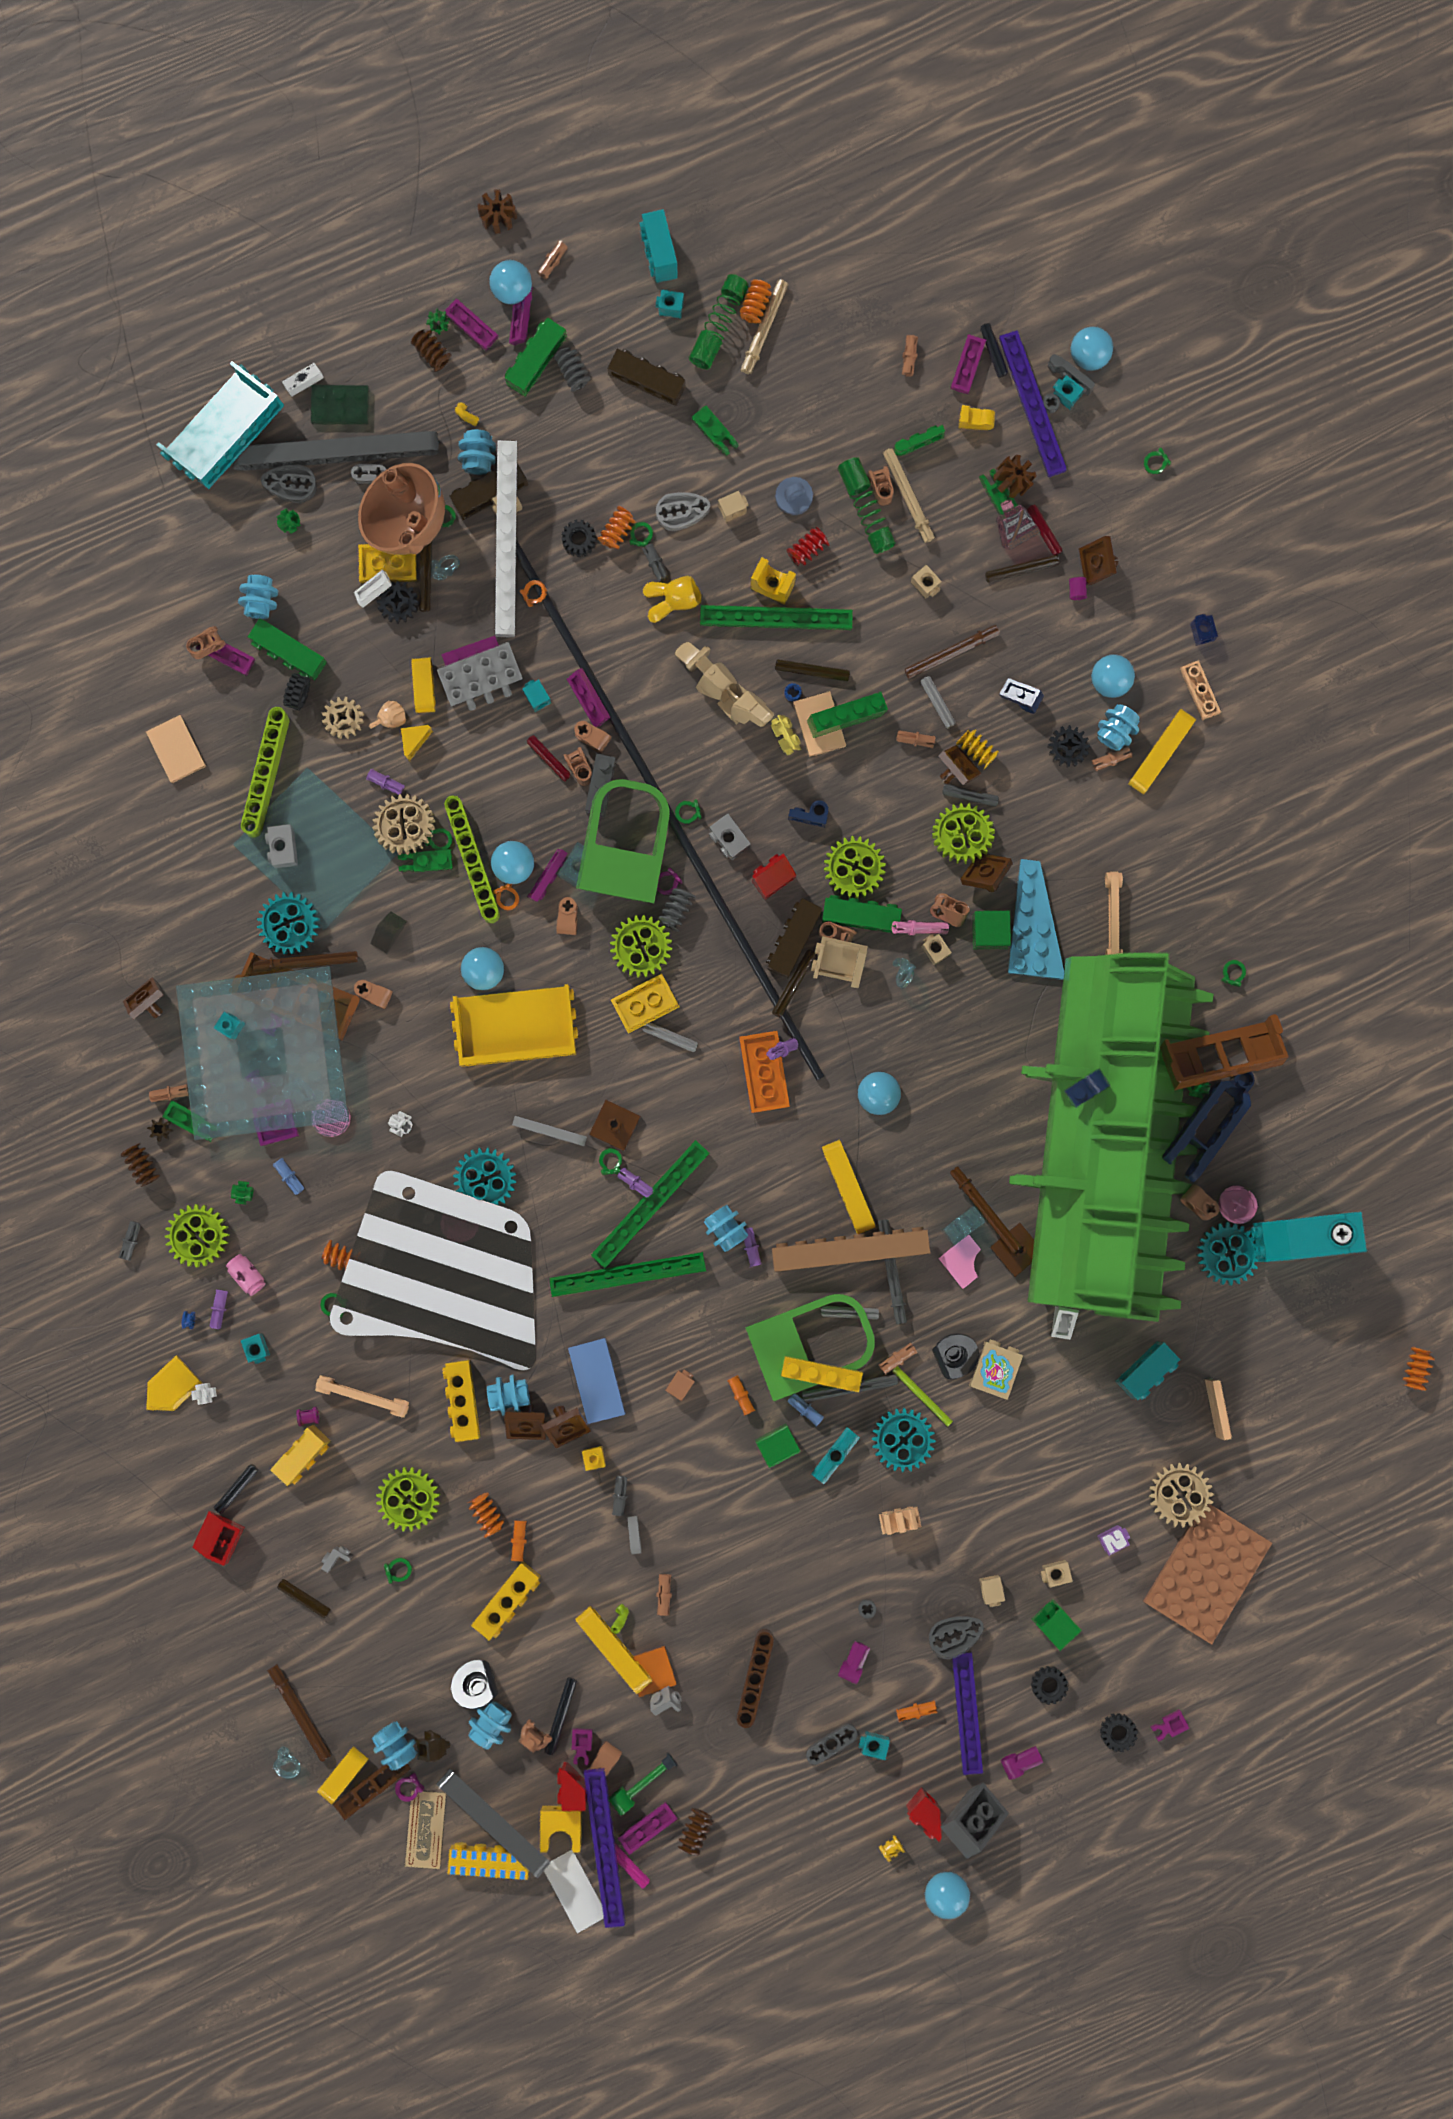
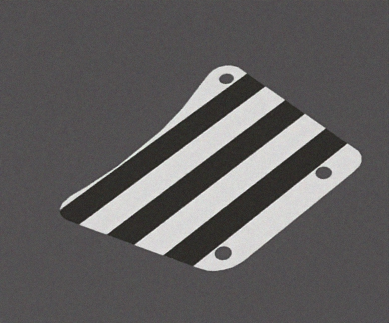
M385 1171L381 1173L376 1179L330 1314V1323L333 1329L347 1336L395 1335L427 1339L479 1353L514 1369H530L535 1363L536 1348L531 1237L528 1224L518 1213L483 1200H477L474 1197L399 1172ZM406 1187H412L415 1190V1196L411 1200H406L402 1195V1191ZM510 1220L516 1222L518 1226L516 1232L512 1234L507 1233L504 1228L505 1223ZM343 1312H350L353 1315V1321L348 1325L342 1324L340 1321V1315Z

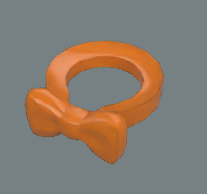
M532 580L526 584L524 589H520V593L528 607H533V604L540 603L545 599L547 590L542 582ZM535 584L539 585L542 588V595L538 599H529L527 594L530 587Z
M505 884L493 890V893L496 895L497 904L503 910H513L519 904V895L516 890L511 888L512 884ZM503 890L512 892L515 895L513 905L504 906L501 903L500 898Z

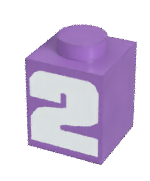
M1119 1525L1097 1535L1103 1549L1109 1556L1130 1545L1128 1542L1130 1536L1125 1528L1122 1529Z

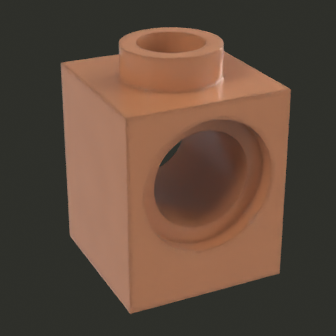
M685 1369L682 1372L678 1370L665 1391L682 1401L695 1382L692 1379L694 1375Z

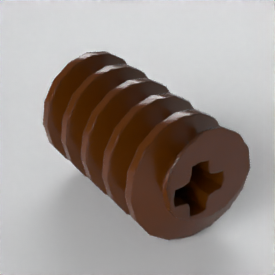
M420 330L411 339V344L415 346V349L420 352L422 357H425V361L429 363L430 367L435 372H438L446 366L452 355L451 353L445 354L447 351L446 347L440 349L442 343L440 341L435 343L437 337H431V330L426 332L425 330Z
M139 1143L124 1150L121 1153V1157H127L125 1164H131L128 1170L134 1171L132 1177L138 1178L135 1183L137 1185L142 1184L141 1187L157 1180L160 1174L153 1175L157 1168L149 1167L153 1161L146 1162L150 1155L142 1154L146 1148H139L138 1146L141 1144Z
M692 1808L691 1811L695 1813V1816H688L692 1824L685 1823L689 1831L682 1830V1834L686 1838H679L683 1845L678 1846V1848L686 1853L698 1856L701 1852L699 1848H702L704 1845L702 1841L707 1838L705 1833H709V1826L713 1824V1820L711 1819L712 1816L705 1811Z

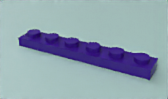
M969 1651L952 1659L963 1775L983 1773L972 1652Z

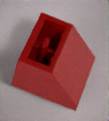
M784 853L780 856L778 854L774 855L768 860V865L765 867L761 865L753 871L752 883L765 900L796 878V873Z
M209 1511L192 1548L205 1558L225 1566L229 1563L245 1526Z
M563 1762L562 1768H559L557 1773V1784L561 1785L557 1796L558 1805H561V1811H586L588 1800L585 1779L568 1762Z
M921 1787L907 1803V1814L916 1826L919 1824L922 1826L924 1833L933 1840L935 1838L940 1841L942 1839L940 1808L937 1801Z

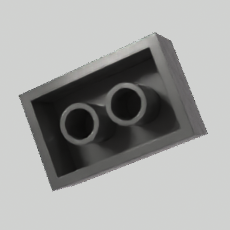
M981 1783L967 1791L942 1824L941 1829L967 1859L984 1849L1009 1813L988 1787Z

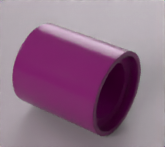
M1085 577L1069 579L1071 600L1087 598Z

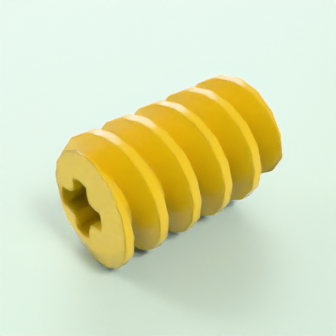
M976 729L968 730L957 741L956 745L963 743L961 750L969 749L967 755L974 754L972 760L980 759L978 766L985 764L984 769H986L997 757L999 751L991 752L993 745L986 747L987 739L981 742V734L976 737L974 736L977 731Z

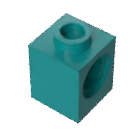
M661 290V295L656 298V308L659 309V315L681 318L684 293ZM668 301L674 303L672 306L665 305V303Z
M1067 375L1063 380L1059 379L1053 386L1055 389L1053 394L1057 395L1060 403L1069 410L1082 396L1084 388ZM1062 389H1069L1071 393L1065 394Z
M539 679L527 682L524 685L525 687L522 688L534 712L551 704V700Z
M223 1012L214 1029L230 1039H236L246 1023L230 1012Z
M263 1333L240 1340L248 1363L253 1361L255 1364L266 1361L265 1357L270 1355ZM254 1344H257L260 1347V1353L258 1355H255L252 1352V1346Z
M866 1731L865 1736L860 1738L859 1748H861L862 1755L886 1760L890 1739L888 1736ZM877 1741L879 1746L877 1749L872 1750L868 1747L869 1743Z

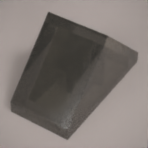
M390 911L377 925L370 944L387 954L407 921Z

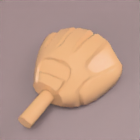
M387 701L378 712V720L369 724V727L372 729L379 724L387 728L402 726L406 722L403 707L396 701Z

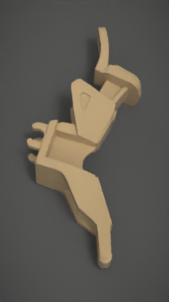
M686 642L676 650L675 655L686 665L690 672L698 668L703 673L696 686L697 690L708 697L720 700L717 703L718 706L736 725L739 722L746 724L750 720L756 725L763 727L774 717V713L766 706L762 699L737 684L736 679L723 663L720 662L714 665L707 658L711 650L708 646L698 650L694 645Z

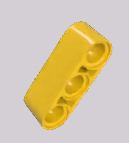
M432 658L412 659L416 713L436 712Z
M353 1746L318 1789L317 1793L330 1804H333L369 1758Z

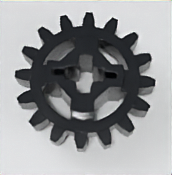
M397 581L396 586H390L384 593L379 595L381 599L377 600V604L382 606H379L378 610L383 612V618L388 617L389 622L395 619L396 623L399 624L400 620L403 619L406 623V617L412 619L411 613H417V608L414 606L419 605L418 600H415L418 596L416 593H413L414 589L412 587L407 589V583L400 586L399 581ZM402 592L406 593L410 598L404 597ZM398 596H399V599H400L401 602H399L398 605H397V607H396L395 603H397ZM386 607L392 608L394 614L389 612Z
M1068 725L1067 730L1063 726L1060 727V733L1055 730L1053 733L1055 737L1051 736L1049 738V741L1052 743L1047 746V748L1052 749L1049 752V756H1055L1053 762L1059 760V766L1066 763L1067 768H1069L1071 763L1074 767L1078 765V761L1082 763L1084 761L1082 756L1087 757L1088 752L1085 750L1090 748V745L1085 744L1089 738H1083L1085 732L1079 733L1078 727L1071 730V725ZM1065 735L1063 741L1057 742L1061 736ZM1067 743L1072 747L1071 750H1068V747L1065 746ZM1080 751L1078 756L1072 758L1074 752Z

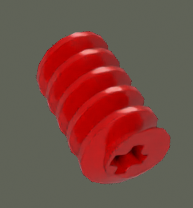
M815 527L816 530L811 529L810 534H805L804 539L800 538L798 544L794 543L792 545L793 549H787V554L797 566L800 563L806 566V558L812 561L810 554L818 556L816 549L824 551L822 544L830 546L826 536L818 527Z

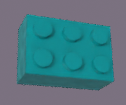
M664 209L642 214V222H639L642 242H644L646 259L649 261L651 277H655L656 283L678 278L677 260Z
M1157 1341L1115 1382L1130 1398L1143 1400L1150 1394V1388L1161 1384L1165 1379L1163 1376L1168 1371L1170 1373L1179 1366L1177 1363L1181 1359L1165 1342Z

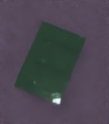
M311 385L312 424L368 425V385Z

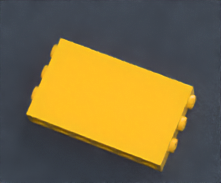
M565 984L564 987L461 998L453 996V1001L450 1002L451 1013L455 1015V1021H452V1029L457 1035V1040H454V1049L458 1051L459 1066L467 1067L576 1055L575 1039L578 1038V1029L573 1025V1020L576 1019V1010L571 1005V1000H574V990L570 989L569 984Z

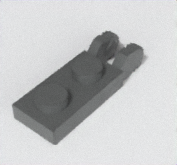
M1052 354L1048 362L1049 370L1051 369L1053 373L1061 374L1063 379L1066 375L1084 388L1082 394L1085 393L1089 396L1094 389L1095 383L1067 360H1064L1057 354Z

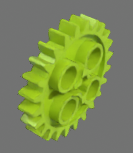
M960 803L959 808H956L953 804L951 811L945 808L946 814L939 813L940 819H935L936 825L933 826L934 833H932V838L936 839L934 840V846L939 845L937 852L943 851V858L949 855L950 862L956 858L957 864H959L961 859L967 864V859L974 863L975 857L980 860L982 859L981 853L988 854L987 848H992L991 842L994 841L992 834L995 833V829L991 828L993 822H988L990 816H983L984 810L978 812L977 805L970 809V803L964 808L963 804ZM957 819H960L964 834H967L966 840L970 848H967L965 844L963 833H960L961 827ZM970 819L974 823L968 825L965 823V821ZM952 825V826H954L956 829L953 830V831H950V830H948L946 827ZM976 836L979 837L981 840L975 842L972 841L971 838ZM959 842L962 844V846L960 848H956L953 846V844Z
M851 836V840L848 842L844 838L843 844L839 841L836 842L837 848L831 846L830 849L833 854H826L830 860H824V864L829 865V867L823 869L824 872H829L825 879H831L829 886L835 884L834 892L839 889L841 890L840 896H843L846 892L848 893V898L855 894L856 899H858L859 893L866 897V891L872 894V886L878 889L877 881H883V878L879 875H885L886 872L881 869L886 866V863H880L884 856H878L881 849L874 850L875 843L868 845L869 839L862 842L860 836L858 841H855L854 837ZM851 850L855 853V857L848 859L845 856V852ZM842 859L849 865L839 862V860ZM864 859H870L873 865L871 867H865L862 864V861ZM854 864H858V869L852 871L851 866H853ZM841 867L845 868L847 874L845 876H839L837 874V869ZM861 870L866 871V872H869L870 875H869V876L866 875V874H865L864 872H862ZM862 876L865 882L859 885L855 883L854 878Z
M635 915V921H631L628 917V924L620 922L622 929L615 928L618 935L612 934V938L615 941L610 942V945L615 948L611 949L610 952L616 953L612 959L613 961L619 960L617 967L624 966L622 972H626L629 969L630 976L636 972L637 978L640 977L641 973H644V976L647 977L649 971L655 975L654 969L661 971L660 964L667 965L664 958H671L667 951H672V948L667 945L672 943V940L666 939L670 933H663L666 928L665 925L659 928L660 921L658 920L653 923V917H650L648 921H646L645 915L642 916L641 920ZM642 930H650L651 936L649 938L641 937ZM633 931L637 932L641 943L646 944L644 946V949L649 958V962H646L641 949H636L638 947V943L636 938L634 937ZM631 937L634 943L631 946H625L623 940ZM653 946L659 949V953L655 956L648 953L649 949ZM633 955H640L642 957L641 962L638 964L632 963L631 958Z
M195 1204L194 1210L191 1205H187V1211L182 1208L179 1209L181 1215L173 1214L176 1220L168 1221L172 1227L165 1228L167 1231H170V1234L164 1237L170 1239L166 1246H172L169 1253H176L174 1259L181 1257L180 1264H184L187 1261V1266L191 1267L194 1262L195 1267H199L200 1262L203 1266H207V1260L214 1263V1256L221 1258L219 1251H226L222 1245L229 1243L224 1240V1237H228L230 1234L224 1233V1230L229 1227L222 1226L225 1219H218L221 1214L220 1212L213 1214L214 1208H210L207 1211V1205H203L200 1210L199 1204ZM195 1217H199L201 1219V1224L199 1227H195L193 1225V1220ZM185 1223H187L188 1226L194 1232H200L199 1237L203 1241L208 1243L210 1247L207 1248L200 1239H194L195 1234L185 1227ZM210 1230H213L215 1233V1238L212 1241L207 1238V1233ZM182 1231L187 1233L185 1241H181L179 1238ZM196 1244L201 1246V1252L198 1255L193 1252V1247Z
M403 1467L402 1473L399 1469H396V1476L389 1473L390 1480L384 1478L382 1481L385 1486L380 1485L378 1487L382 1491V1493L376 1494L377 1497L381 1498L380 1501L376 1502V1505H382L378 1512L385 1513L382 1520L389 1518L388 1526L393 1522L395 1523L394 1529H397L400 1525L403 1532L407 1526H409L410 1531L414 1530V1525L421 1529V1522L427 1525L428 1520L426 1518L434 1519L431 1512H438V1509L434 1507V1505L440 1504V1501L435 1500L436 1497L440 1496V1493L434 1492L438 1486H432L434 1478L431 1480L427 1479L429 1473H426L424 1476L421 1475L422 1469H419L417 1473H415L414 1467H411L410 1472H408L406 1467ZM403 1480L411 1482L410 1490L403 1489ZM394 1488H398L399 1491L403 1493V1495L405 1496L411 1495L412 1497L410 1500L415 1504L421 1506L422 1510H419L412 1502L406 1503V1498L400 1493L396 1492ZM419 1492L426 1494V1502L418 1500L417 1495ZM391 1496L398 1497L399 1504L397 1506H393L390 1503ZM406 1508L414 1510L415 1515L413 1518L406 1516Z

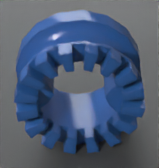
M796 683L788 684L784 692L785 698L790 702L798 701L801 697V687ZM794 688V691H798V695L792 697V695H788V690Z
M184 1311L182 1328H194L195 1312L189 1314L188 1311Z

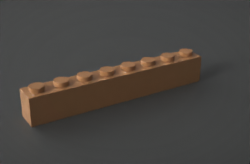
M923 1227L912 1228V1232L904 1233V1229L892 1230V1234L885 1235L884 1231L874 1232L872 1237H865V1234L853 1235L854 1239H846V1236L834 1237V1241L830 1242L823 1238L815 1239L813 1244H807V1241L795 1242L796 1246H788V1243L776 1244V1248H772L774 1271L779 1272L931 1254L928 1230H924Z

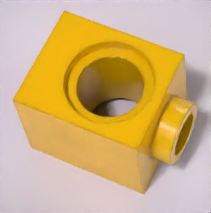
M603 1446L588 1448L582 1451L586 1471L606 1466Z

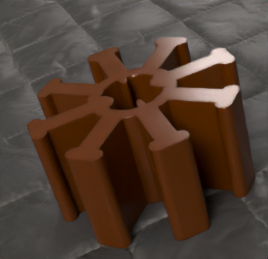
M495 189V200L493 201L488 196V193L482 195L484 205L478 204V213L486 230L492 224L494 233L500 234V223H503L509 231L513 227L511 218L516 220L517 212L515 205H513L512 196L508 193L502 200L501 190Z
M1017 454L1012 459L1009 456L1005 458L996 468L998 471L994 475V481H1004L998 487L1000 492L1009 487L1010 498H1015L1019 493L1020 496H1023L1034 485L1032 481L1036 478V472L1027 471L1032 466V463L1027 460L1021 465V455Z

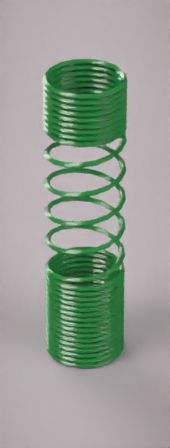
M735 274L727 276L721 288L722 295L716 298L718 304L712 307L714 313L708 315L710 321L704 324L706 330L700 332L688 357L692 364L701 369L707 370L711 368L722 345V340H724V337L719 333L708 330L706 324L712 323L718 329L728 331L724 325L711 321L710 316L716 314L721 320L732 323V320L726 315L716 313L714 307L720 306L728 313L736 314L733 308L720 304L718 299L724 297L728 302L740 306V302L745 297L749 288L748 282L742 277ZM724 307H727V308L731 309V310L734 311L735 313L730 312L729 310L725 309ZM719 315H721V316H723V317H726V318L729 319L730 321H727V320L723 319V318L720 317ZM716 324L724 327L726 330L718 327Z
M854 457L842 462L837 469L849 497L856 499L853 506L860 508L857 515L864 517L861 524L868 526L865 529V533L869 535L868 541L874 551L873 553L879 554L891 549L896 542L888 526L873 533H867V529L870 526L884 521V517L871 524H863L866 517L879 513L881 509H876L867 515H859V512L864 507L871 506L878 500L870 501L864 506H855L859 499L873 494L874 491H869L857 498L851 497L866 491L871 486L860 458Z

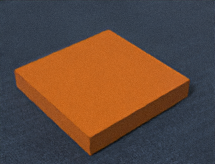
M665 1646L632 1657L635 1662H639L653 1680L638 1694L639 1697L660 1691L667 1686L677 1685Z

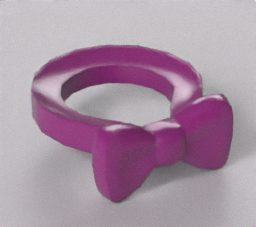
M670 867L667 869L668 871L662 872L659 875V880L664 876L671 875L675 879L673 887L667 891L659 887L658 880L657 891L663 895L672 894V890L677 889L678 883L682 884V880Z
M412 1773L409 1777L401 1778L395 1786L397 1797L405 1802L414 1800L418 1793H422L425 1789L418 1780L416 1773ZM403 1782H413L416 1788L412 1796H405L401 1793L400 1786Z

